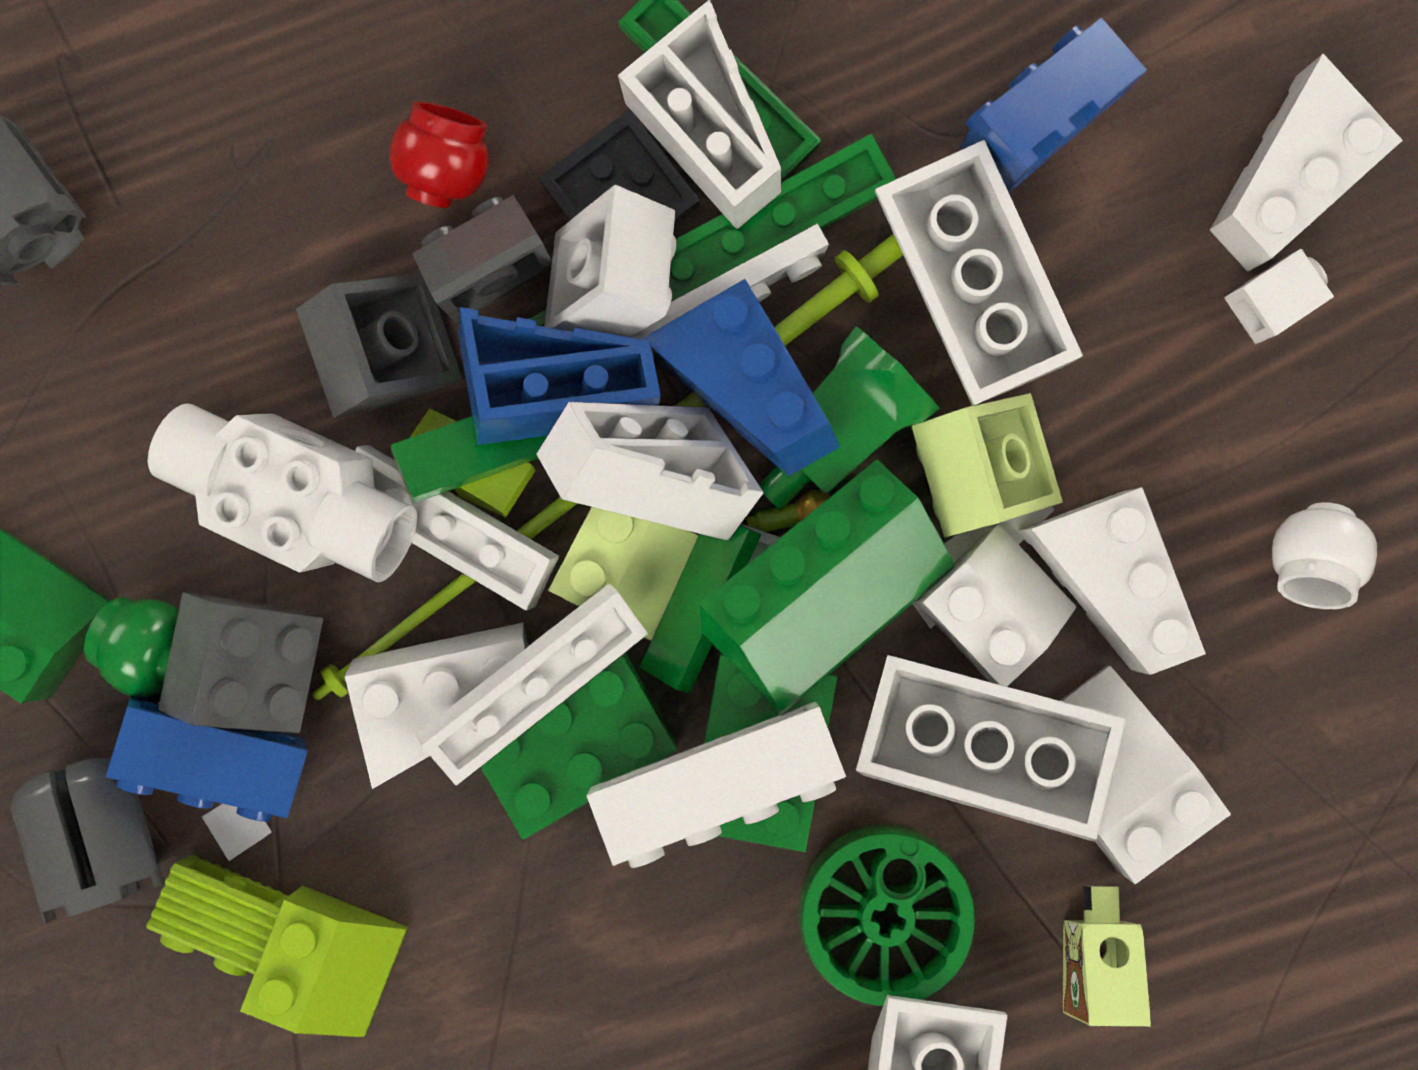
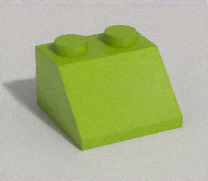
M302 885L285 898L240 1012L293 1033L365 1037L408 927Z

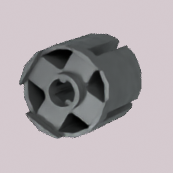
M0 116V286L18 284L12 274L28 270L43 261L51 270L72 255L85 238L79 230V225L82 217L86 218V215L21 127L9 119Z
M90 758L68 764L66 772L64 770H49L37 774L21 785L13 795L10 809L44 924L57 919L54 909L61 906L65 907L67 917L124 899L129 894L139 891L137 881L151 877L153 887L164 884L138 794L118 788L116 786L117 780L106 777L111 758Z

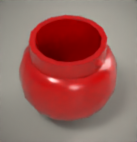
M426 101L413 102L409 118L403 120L394 131L389 150L391 169L395 177L407 185L405 194L415 201L439 208H449L452 199H465L474 194L483 184L488 170L489 153L486 144L483 142L487 124L475 116L448 106Z

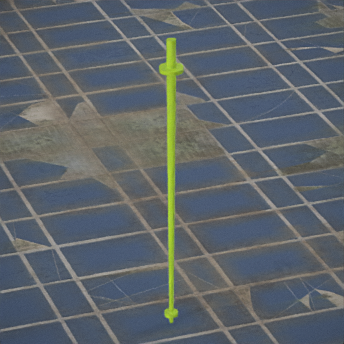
M894 234L859 261L846 250H843L835 257V262L842 274L774 327L784 346L855 292L867 303L872 302L879 296L872 279L903 256ZM692 392L675 406L705 407L707 405ZM559 497L518 529L517 532L532 539L578 503L563 500ZM464 573L461 574L356 658L384 652L476 581ZM351 662L341 670L333 664H329L322 669L321 675L325 683L313 692V698L321 700L331 691L341 698L347 695L349 692L345 675Z

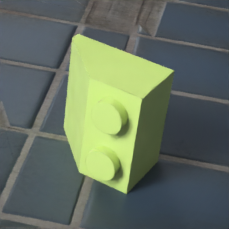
M1031 393L966 407L912 426L917 443V455L925 470L933 498V510L940 522L944 538L1004 522L1063 503Z
M591 507L548 591L577 606H581L610 583L618 591L648 633L644 638L652 640L698 535L687 530Z

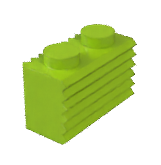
M190 854L175 862L170 869V874L165 880V886L161 890V896L157 900L156 907L147 923V929L161 934L160 942L171 950L181 953H192L196 949L215 957L214 966L227 974L235 976H245L247 972L255 974L282 903L289 895L276 891L269 886H264L260 882L252 881L250 878L243 877L239 873L231 872L229 869L221 868L218 864L200 859L197 855Z

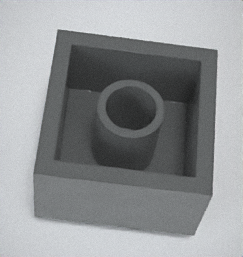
M182 593L158 710L196 726L300 733L324 618L285 606Z

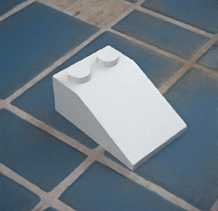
M1107 665L1059 700L1126 719L1095 842L1116 871L1132 883L1137 884L1231 815L1196 765L1111 666Z

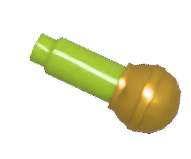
M809 490L799 499H796L795 503L787 504L781 511L774 507L758 511L755 515L747 517L748 526L766 533L795 526L829 499L830 496L829 494H824L821 490Z

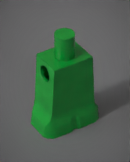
M856 326L841 345L839 360L834 370L813 393L828 419L840 447L790 476H787L776 466L758 485L764 492L763 494L780 511L810 481L824 494H827L895 432L902 428L922 423L940 408L895 358Z

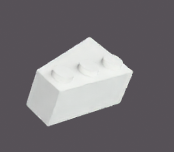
M708 0L622 71L618 78L625 104L731 224L738 229L781 193V167L755 105L750 100L733 53L731 49L729 50L711 1Z
M1324 54L1319 56L1295 77L1288 90L1289 94L1279 112L1264 132L1261 144L1249 165L1242 171L1210 228V231L1247 272L1272 259L1403 141Z
M568 402L537 453L539 460L563 500L727 541L764 493L709 408Z
M1142 487L1116 493L1018 530L1025 541L1034 547L1053 571L1051 573L1060 584L1066 587L1086 611V616L1130 670L1151 675L1206 654Z
M524 623L363 656L352 660L345 675V680L372 789L430 756L421 746L415 735L528 647Z

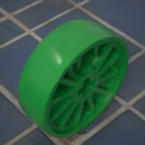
M877 824L860 827L841 835L816 856L801 885L798 899V922L805 950L816 970L828 983L841 993L855 1000L871 1005L883 1006L887 995L923 1000L939 991L956 975L963 965L972 943L975 908L972 893L963 872L947 851L937 842L908 827ZM880 848L872 859L870 873H868L859 855L863 852ZM895 859L910 861L913 869L910 881L906 884L901 883L898 885L886 883L883 880V871L889 862ZM852 861L866 886L865 890L860 891L835 876V871L845 862ZM932 862L939 869V873L926 880L924 867L927 863ZM831 885L857 901V903L819 904V900L823 890ZM943 887L949 888L951 896L950 906H913L915 902ZM887 903H892L898 918H887L884 926H880L873 913L874 910L884 911ZM820 917L857 918L825 937L819 935L817 925L820 923ZM915 919L951 920L946 938L941 940L915 924ZM862 932L864 933L845 964L839 963L830 954V950ZM911 935L938 950L923 966L918 965L906 943V940ZM872 944H878L877 977H868L856 973ZM898 945L911 968V972L889 978V947Z

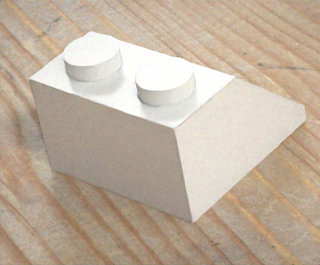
M614 185L555 233L544 327L573 332L575 327L629 337L637 335L666 316L672 299L669 276L671 260L676 250V238L673 235L675 210Z
M999 523L995 524L955 562L954 568L915 601L989 682L1006 687L1048 649L1076 609L1075 604Z
M887 995L872 1036L868 1070H1000L1007 1014L1002 1011Z

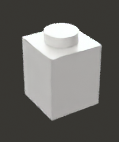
M1299 249L1280 259L1226 295L1224 299L1254 343L1257 344L1278 335L1334 296L1327 287L1328 278L1322 266L1313 258L1307 257L1302 249Z

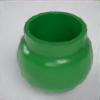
M119 597L111 600L100 609L89 626L84 643L86 660L92 666L99 669L101 676L113 688L123 694L132 697H156L162 694L179 608L165 601L145 598L134 600L128 597Z

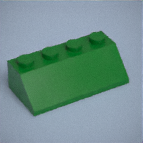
M875 460L699 603L701 630L709 641L742 673L780 715H783L954 568L955 563L919 498L882 463Z
M0 528V690L21 704L52 698L84 650L85 636L92 620L100 609L111 600L2 528Z

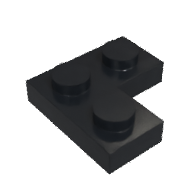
M631 109L538 178L540 184L569 221L614 185L675 210L674 225L700 206L699 198Z

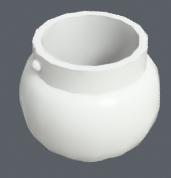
M1316 503L1310 505L1306 510L1289 516L1276 531L1272 546L1273 567L1279 575L1278 591L1283 597L1294 603L1318 609L1350 607L1357 602L1359 589L1370 580L1374 573L1377 559L1375 536L1370 528L1355 516L1351 509L1335 503Z

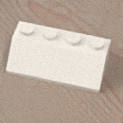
M985 140L875 189L876 196L972 406L1049 374L1083 356Z

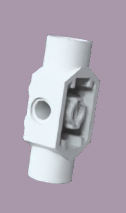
M182 404L173 409L163 419L150 444L148 467L151 474L196 496L199 525L299 573L337 563L375 582H382L398 568L411 545L417 525V511L413 506L375 489L371 458L275 414L236 415L229 422L193 404Z

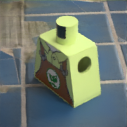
M1083 886L1084 920H1065L1063 925V1013L1089 1026L1151 1027L1144 937L1141 924L1120 921L1119 886ZM1105 940L1106 950L1100 956V945Z

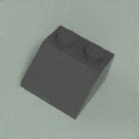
M514 195L504 201L501 197H494L483 202L472 211L473 219L455 229L452 226H444L433 231L422 240L423 247L412 253L435 302L456 323L459 322L460 307L481 310L551 269L552 261Z
M421 273L330 284L296 309L333 419L380 410L463 380L438 305Z

